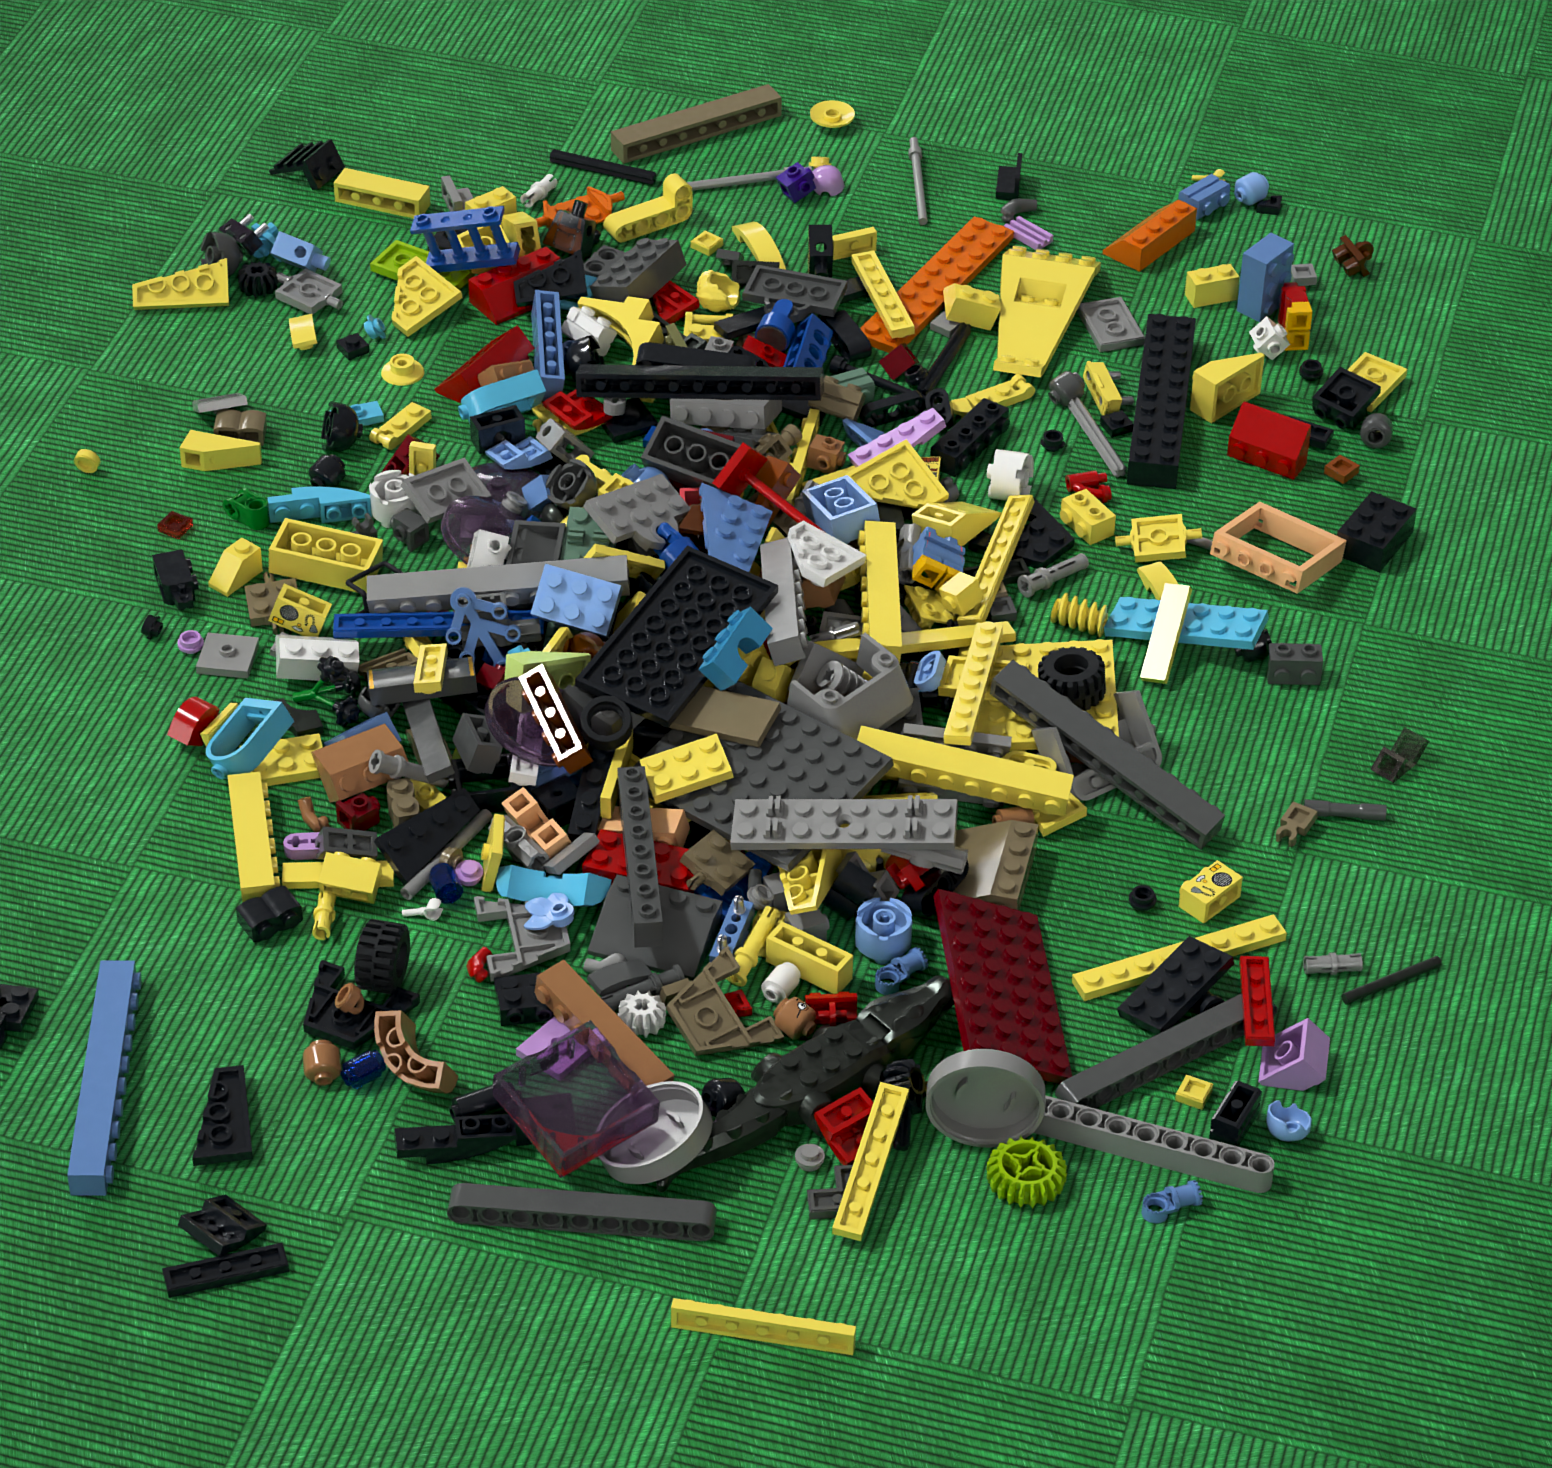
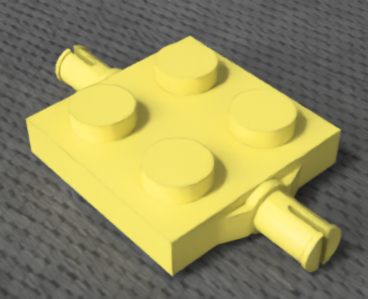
M1182 514L1131 519L1132 530L1130 535L1115 536L1116 547L1131 545L1135 555V563L1186 558L1185 546L1187 540L1202 539L1201 528L1186 530Z

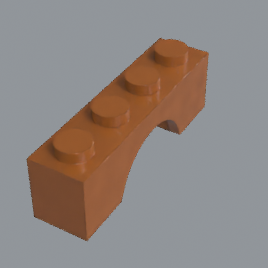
M767 455L766 458L768 460L756 474V477L786 500L801 475L790 463ZM759 493L754 504L762 505L766 509L773 511L766 528L767 530L780 509Z

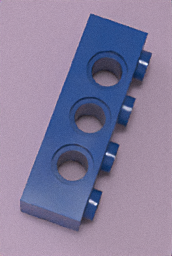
M814 313L796 326L783 367H822L826 361L827 350L832 344L833 330Z

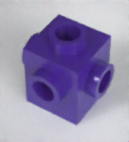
M798 162L788 167L787 170L776 177L782 193L793 203L798 202L816 189L813 181L815 178L813 172L809 167L804 168Z

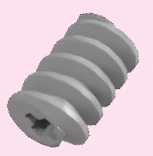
M834 660L827 662L821 668L816 678V684L822 687V690L833 689L844 697L868 682L854 671Z

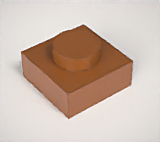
M1339 455L1325 465L1324 474L1345 484L1359 473L1360 465Z

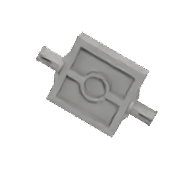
M306 268L293 276H287L281 272L276 274L278 282L283 285L275 290L276 299L312 315L325 305H330L337 310L343 306V301L336 298L343 293L342 285Z

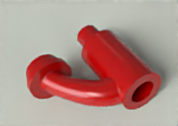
M1094 470L1070 474L1065 477L1068 492L1077 493L1087 489L1097 499H1100L1102 503H1107L1112 498L1110 487L1104 484L1099 485V483L1107 482L1106 473L1098 474Z

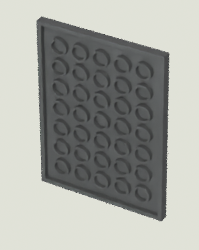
M740 681L724 689L725 691L780 702ZM780 702L781 710L759 748L719 739L734 778L660 802V804L669 809H684L688 819L710 831L714 829L718 834L730 841L735 799H769V796H774V799H776V796H781V799H861L894 764L891 757ZM671 729L642 758L708 736ZM638 761L633 767L641 766L640 761ZM647 783L648 798L654 800ZM812 849L748 851L790 872Z

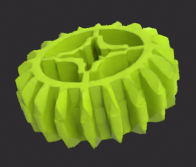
M1020 1135L1018 1141L1009 1138L1006 1144L999 1143L997 1149L992 1150L987 1162V1180L992 1192L997 1193L999 1200L1007 1198L1009 1205L1014 1202L1018 1203L1020 1209L1024 1204H1029L1033 1209L1036 1203L1045 1206L1047 1200L1054 1201L1057 1194H1061L1067 1179L1066 1160H1063L1062 1152L1056 1151L1054 1144L1046 1146L1045 1139L1039 1142L1035 1141L1033 1136L1030 1140H1024Z

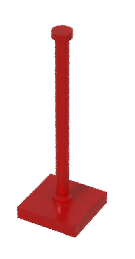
M744 442L712 482L724 492L739 497L747 486L750 485L797 523L805 521L822 530L756 477V474L768 458Z

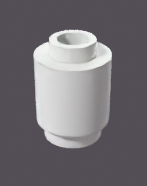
M789 962L777 965L761 985L765 998L775 1003H780L783 999L788 998L800 982L801 973L799 969Z

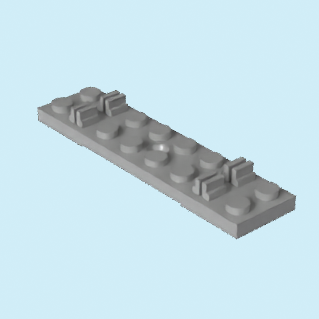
M908 795V799H781V796H776V799H774V796H769V799H735L730 840L731 850H955L958 801L957 799H920V795H915V799H913V795ZM842 824H849L848 827H840Z

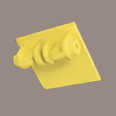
M904 585V589L907 592L904 603L912 619L922 630L931 629L934 622L947 624L949 619L957 621L959 615L949 612L943 607L939 591L928 590L920 586Z

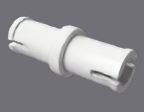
M548 174L540 182L533 183L530 190L521 195V203L523 204L529 200L524 205L529 208L538 200H543L547 197L548 192L557 186V179L555 178L550 182L549 180L554 176Z

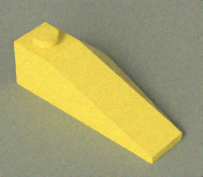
M812 849L790 872L778 867L791 915L818 910L838 876L836 869L842 861L840 849Z

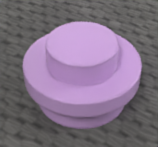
M188 630L180 635L177 644L180 651L194 654L202 649L204 640L197 631Z
M464 860L456 866L455 875L462 885L474 886L481 880L483 868L477 861Z

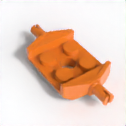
M589 186L587 187V195L579 196L554 206H550L545 200L543 201V215L536 218L538 228L542 226L549 228L558 210L572 211L575 200L588 203L584 217L595 220L596 224L604 222L606 217L612 214L613 203L625 200L624 193L620 191L609 195Z

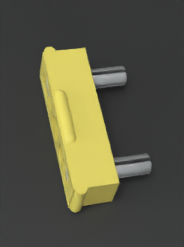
M1087 361L1083 379L1101 415L1120 411L1121 405H1133L1134 398L1132 396L1121 397L1113 380L1121 378L1120 371H1108L1104 362Z

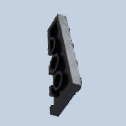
M463 788L375 839L374 843L405 886L477 815L480 809L467 790Z
M244 1065L214 1068L208 1092V1102L206 1108H204L203 1122L197 1137V1147L192 1157L193 1166L253 1159Z

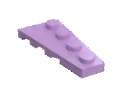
M931 408L908 422L900 424L888 433L880 435L868 444L858 447L855 451L848 454L849 460L855 467H858L906 439L913 448L917 444L923 445L946 427L945 421L934 408Z

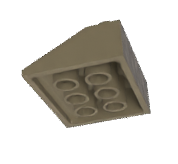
M1008 820L956 830L955 846L969 850L967 858L969 870L966 877L953 892L1020 910L1037 849L1039 824Z

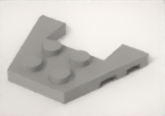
M474 897L478 922L498 919L508 920L515 951L487 956V966L491 981H494L496 977L512 975L571 951L566 926L555 927L551 925L544 930H528L524 928V924L532 915L526 910L525 905L509 903V899L498 898V902L485 901V897Z

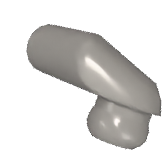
M619 953L611 954L601 961L586 958L583 970L593 973L608 965L626 961V958Z

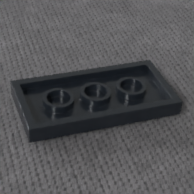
M1189 936L1117 1008L1119 1016L1156 1035L1172 1028L1234 965L1233 956Z

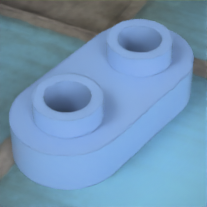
M940 651L928 653L918 664L914 683L921 692H932L940 686L946 664V659Z

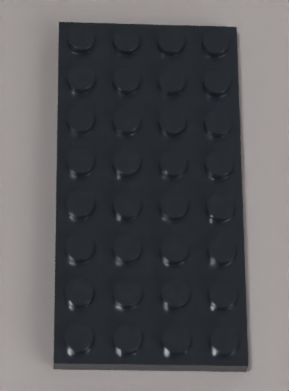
M686 546L576 677L575 686L598 697H617L625 702L631 712L669 728L708 680L698 669L704 662L703 655L716 644V636L729 625L727 622L728 618L735 611L739 610L741 612L749 607H752L760 615L777 595L778 585L690 546Z

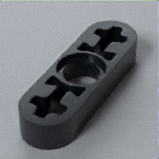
M912 390L870 402L862 406L859 419L866 426L876 427L918 415L926 408L925 397L918 390ZM898 405L895 411L888 413L892 406Z

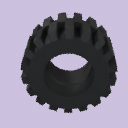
M1083 647L1058 648L1057 651L1053 650L1049 652V655H1044L1042 661L1038 664V678L1046 681L1052 689L1062 696L1068 697L1081 710H1089L1091 706H1097L1099 701L1104 699V694H1106L1105 664L1102 661V657L1096 655V652Z
M370 919L361 932L355 955L354 975L357 987L362 990L392 994L397 987L401 986L406 974L410 954V935L405 924Z

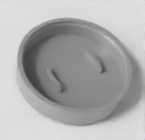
M994 1049L962 1051L947 1057L932 1070L927 1082L926 1112L931 1123L942 1134L954 1141L975 1147H998L999 1143L1006 1144L1009 1138L1018 1141L1021 1135L1025 1139L1039 1127L1045 1112V1084L1039 1072L1030 1063L1014 1054Z
M665 1081L645 1086L627 1095L609 1110L599 1124L595 1137L613 1136L640 1127L643 1128L597 1155L608 1174L619 1182L645 1184L663 1179L682 1169L703 1149L712 1131L713 1120L711 1112L700 1093L687 1083Z

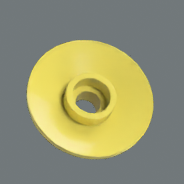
M829 100L815 104L810 110V117L813 122L820 126L838 128L850 124L854 120L855 112L847 103Z

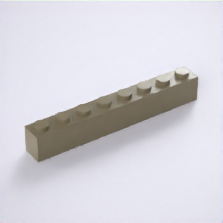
M767 84L611 131V151L625 164L781 116L782 97Z

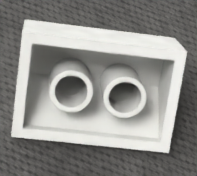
M276 635L275 637L276 678L319 681L321 679V671L317 668V665L320 663L319 659L321 657L328 658L329 656L337 657L344 663V668L346 667L350 672H358L359 642L355 639Z

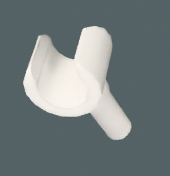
M432 898L426 907L402 910V916L425 915L427 919L435 921L443 911V908H439L441 900Z

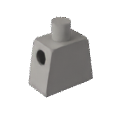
M552 418L542 424L540 431L536 435V438L550 452L566 463H570L567 460L576 459L579 455H587L589 459L594 455V452ZM568 444L574 447L571 453L566 452Z

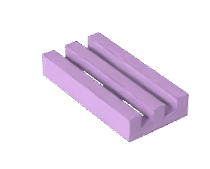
M1020 216L1016 217V221L1011 220L1010 225L1007 223L1004 225L1005 228L1014 231L1015 239L1034 250L1042 249L1053 242V235Z

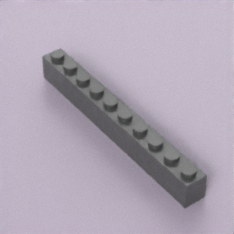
M1012 660L993 678L990 695L1035 728L1057 727L1066 751L1200 850L1221 830L1225 815L1218 807L1209 804L1195 790L1186 787L1173 774L1167 773L1160 768L1154 760L1145 757L1132 744L1123 741L1110 728L1104 727L1093 719L1091 714L1074 705L1068 697L1062 696L1052 689L1046 681L1037 678L1027 667Z

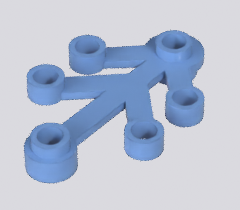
M467 587L457 588L450 597V604L455 613L451 628L446 632V641L451 645H456L461 641L462 632L460 628L466 615L471 626L465 648L460 653L459 658L468 654L471 657L473 656L475 662L474 651L479 637L494 662L493 667L496 664L506 665V655H502L489 632L505 636L509 642H516L520 638L521 629L514 624L508 626L482 619L476 610L489 612L495 619L502 620L507 615V606L502 602L492 603L478 599L475 593ZM465 597L468 603L461 605L458 599ZM495 608H503L504 613L502 615L496 614ZM516 630L518 635L511 637L508 635V631ZM455 632L459 638L453 640L449 637V634Z

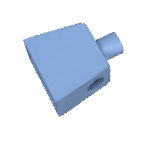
M280 231L271 250V254L282 262L301 269L306 268L313 272H316L317 268L326 271L331 261L330 257L322 255L323 251L317 246Z

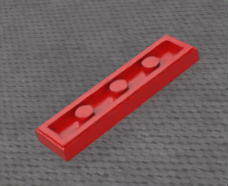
M1240 956L1239 967L1245 1046L1274 1047L1275 1030L1269 957Z

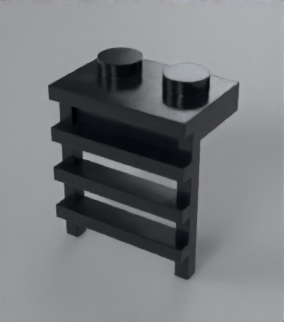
M328 139L325 143L318 141L315 145L313 142H309L305 146L303 143L299 144L273 165L274 168L270 169L269 173L272 175L303 170L311 189L317 190L345 168L332 139Z

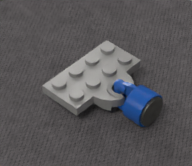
M663 474L586 500L583 506L613 544L633 537L641 548L645 551L648 548L653 549L659 556V559L665 561V570L670 567L686 546L699 550L689 537H683L679 533L676 521L685 518L691 508Z

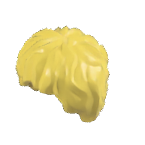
M713 270L705 271L697 282L696 297L703 308L716 313L736 308L740 302V285L732 281L726 274L714 272Z

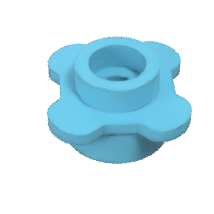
M369 314L367 316L368 321L364 323L366 333L372 339L379 336L381 339L386 338L383 332L385 325L380 318H373Z

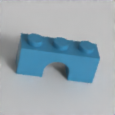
M752 607L741 612L739 610L735 611L727 620L729 623L727 628L723 629L716 636L715 640L717 642L714 647L707 650L702 657L704 662L698 670L720 691L736 684L748 666L740 657L738 648L747 654L761 647L773 629Z

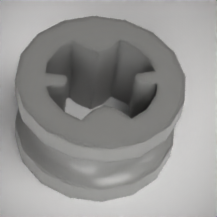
M508 491L506 494L507 499L502 500V505L513 513L521 514L523 511L521 507L526 506L527 501L521 495Z

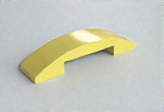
M749 222L732 226V231L739 242L746 243L757 261L780 262L779 269L786 270L775 242L761 224Z

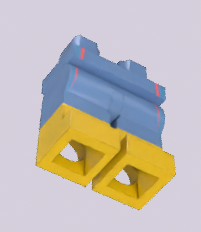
M926 527L912 547L914 552L912 580L930 588H933L935 585V590L939 591V588L943 586L945 581L948 582L959 572L963 573L965 548L958 545L957 539L952 537L942 538L937 535L935 529ZM923 571L927 573L929 578L921 575Z

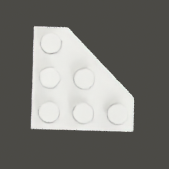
M805 521L791 527L788 532L787 538L801 575L816 586L824 588L865 563L866 554Z

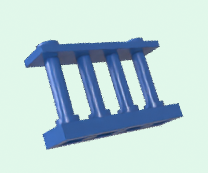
M489 206L478 209L415 215L410 229L411 235L423 233L430 249L426 264L437 273L516 265L520 252L518 242L506 243L499 226L505 211L504 206ZM490 226L496 244L484 245L477 227ZM468 229L474 246L463 248L455 230ZM445 231L452 249L440 250L433 232Z

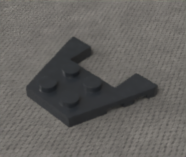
M1034 498V505L1027 519L1031 522L1024 526L1012 560L1023 558L1028 567L1035 569L1040 567L1046 568L1074 547V537ZM985 531L980 532L968 542V549L975 552L978 549L986 551L992 535Z
M322 960L319 964L318 977L314 982V991L308 1004L303 1029L305 1033L355 1050L375 1036L374 1020L376 1011L402 1010L406 1014L419 1005L420 994L397 987L382 1006L364 1000V1008L359 1014L345 1013L335 1006V999L339 992L335 988L344 978L345 969Z

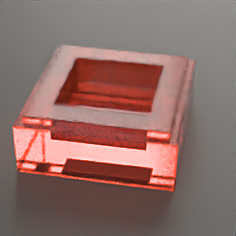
M171 511L157 524L158 532L180 539L193 526V519Z

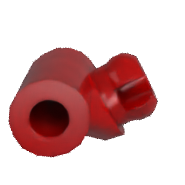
M482 947L474 954L466 965L469 976L474 977L478 983H481L489 975L484 966L487 963V956L492 955V952L486 947Z

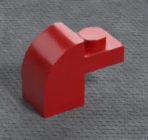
M191 697L178 708L167 735L188 746H203L204 742L200 734L220 714V709L201 698Z
M890 855L885 864L886 870L901 890L909 884L912 885L915 891L921 889L925 884L920 879V876L931 869L915 866L909 862V859Z

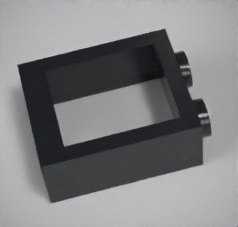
M513 753L501 754V759L495 765L492 774L472 773L467 771L461 758L452 759L455 773L448 778L449 787H454V789H451V795L463 789L462 783L501 778H507L509 781ZM508 782L509 788L468 793L480 811L487 809L490 812L505 811L501 803L523 786Z

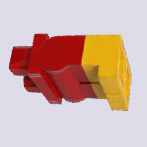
M1287 282L1281 287L1278 323L1288 333L1286 338L1290 345L1285 351L1308 350L1312 309L1306 294V287L1298 286L1296 282Z

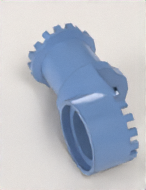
M918 947L912 948L908 954L901 958H894L890 964L883 968L881 967L880 970L878 969L875 974V989L884 995L897 993L900 989V984L908 980L911 974L928 968V959H924L926 955H923L924 952ZM892 979L895 982L887 984V982L883 983L881 980Z
M1191 1180L1186 1185L1175 1188L1168 1186L1163 1191L1150 1193V1195L1147 1194L1143 1199L1142 1217L1150 1223H1162L1167 1219L1168 1214L1179 1211L1181 1207L1202 1205L1203 1196L1199 1194L1201 1190L1198 1191L1200 1189L1198 1182ZM1157 1205L1163 1210L1154 1212L1148 1206Z

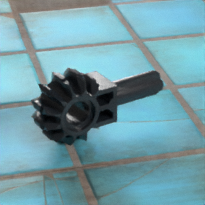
M900 1059L887 1064L886 1070L883 1071L885 1078L883 1083L909 1089L908 1098L893 1141V1148L895 1150L907 1151L910 1146L912 1115L922 1113L923 1098L926 1097L925 1087L927 1084L924 1081L925 1074H922L919 1064H916L913 1059Z

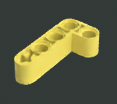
M670 174L663 182V196L608 215L603 223L604 229L617 242L622 243L681 223L692 214V187L678 174Z

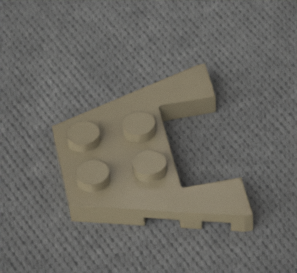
M728 947L723 948L719 955L712 962H709L703 968V971L693 981L691 980L666 1007L667 1012L695 1056L776 1044L784 1039V1035L776 1027L772 1016L745 1028L721 991L717 982L738 973L740 970L738 962Z

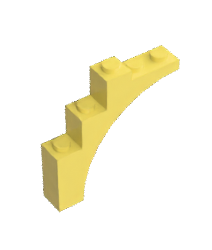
M628 296L625 302L622 303L581 297L577 303L579 308L586 306L596 312L595 317L598 318L600 316L611 322L610 327L616 330L617 334L624 338L633 350L632 365H636L638 348L642 343L662 344L664 342L660 322L652 321L654 315L649 299ZM640 398V400L653 403L655 398Z

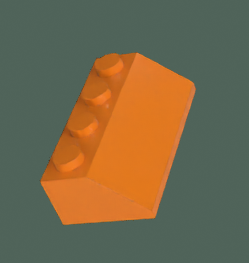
M1176 200L1158 209L1103 249L1102 254L1140 272L1195 231L1197 208L1184 201Z

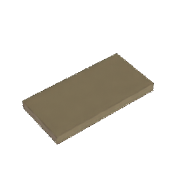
M702 686L669 728L704 736L717 734L719 739L759 748L778 716L781 705L780 702Z

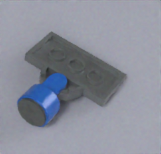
M756 265L742 293L743 301L764 304L766 314L762 317L755 331V339L771 345L781 352L785 351L795 334L794 323L807 318L810 313L834 317L848 286L846 280Z

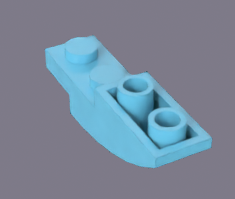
M297 487L291 488L292 494L267 497L270 523L283 522L285 518L300 520L317 517L321 518V523L352 520L353 517L362 519L365 518L366 513L372 517L370 495L349 489Z

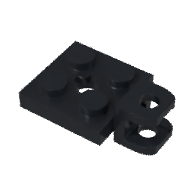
M0 984V1006H2L0 1007V1049L8 1038L7 1031L21 1032L39 999L38 989Z

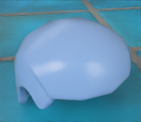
M1276 1100L1268 1105L1266 1123L1273 1137L1290 1142L1301 1140L1310 1133L1312 1118L1306 1111L1299 1109L1295 1103L1285 1108L1282 1107L1280 1100Z

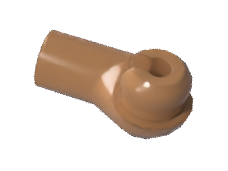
M304 797L298 800L302 819L314 832H320L322 827H330L326 816L317 818L311 797Z

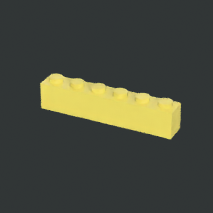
M260 772L228 775L242 903L251 898L261 897L267 891L280 886L279 876H273V874L278 873L277 857H271L272 854H276L274 838H269V836L273 835L272 819H266V817H271L269 800L264 801L265 798H269L267 782H261Z

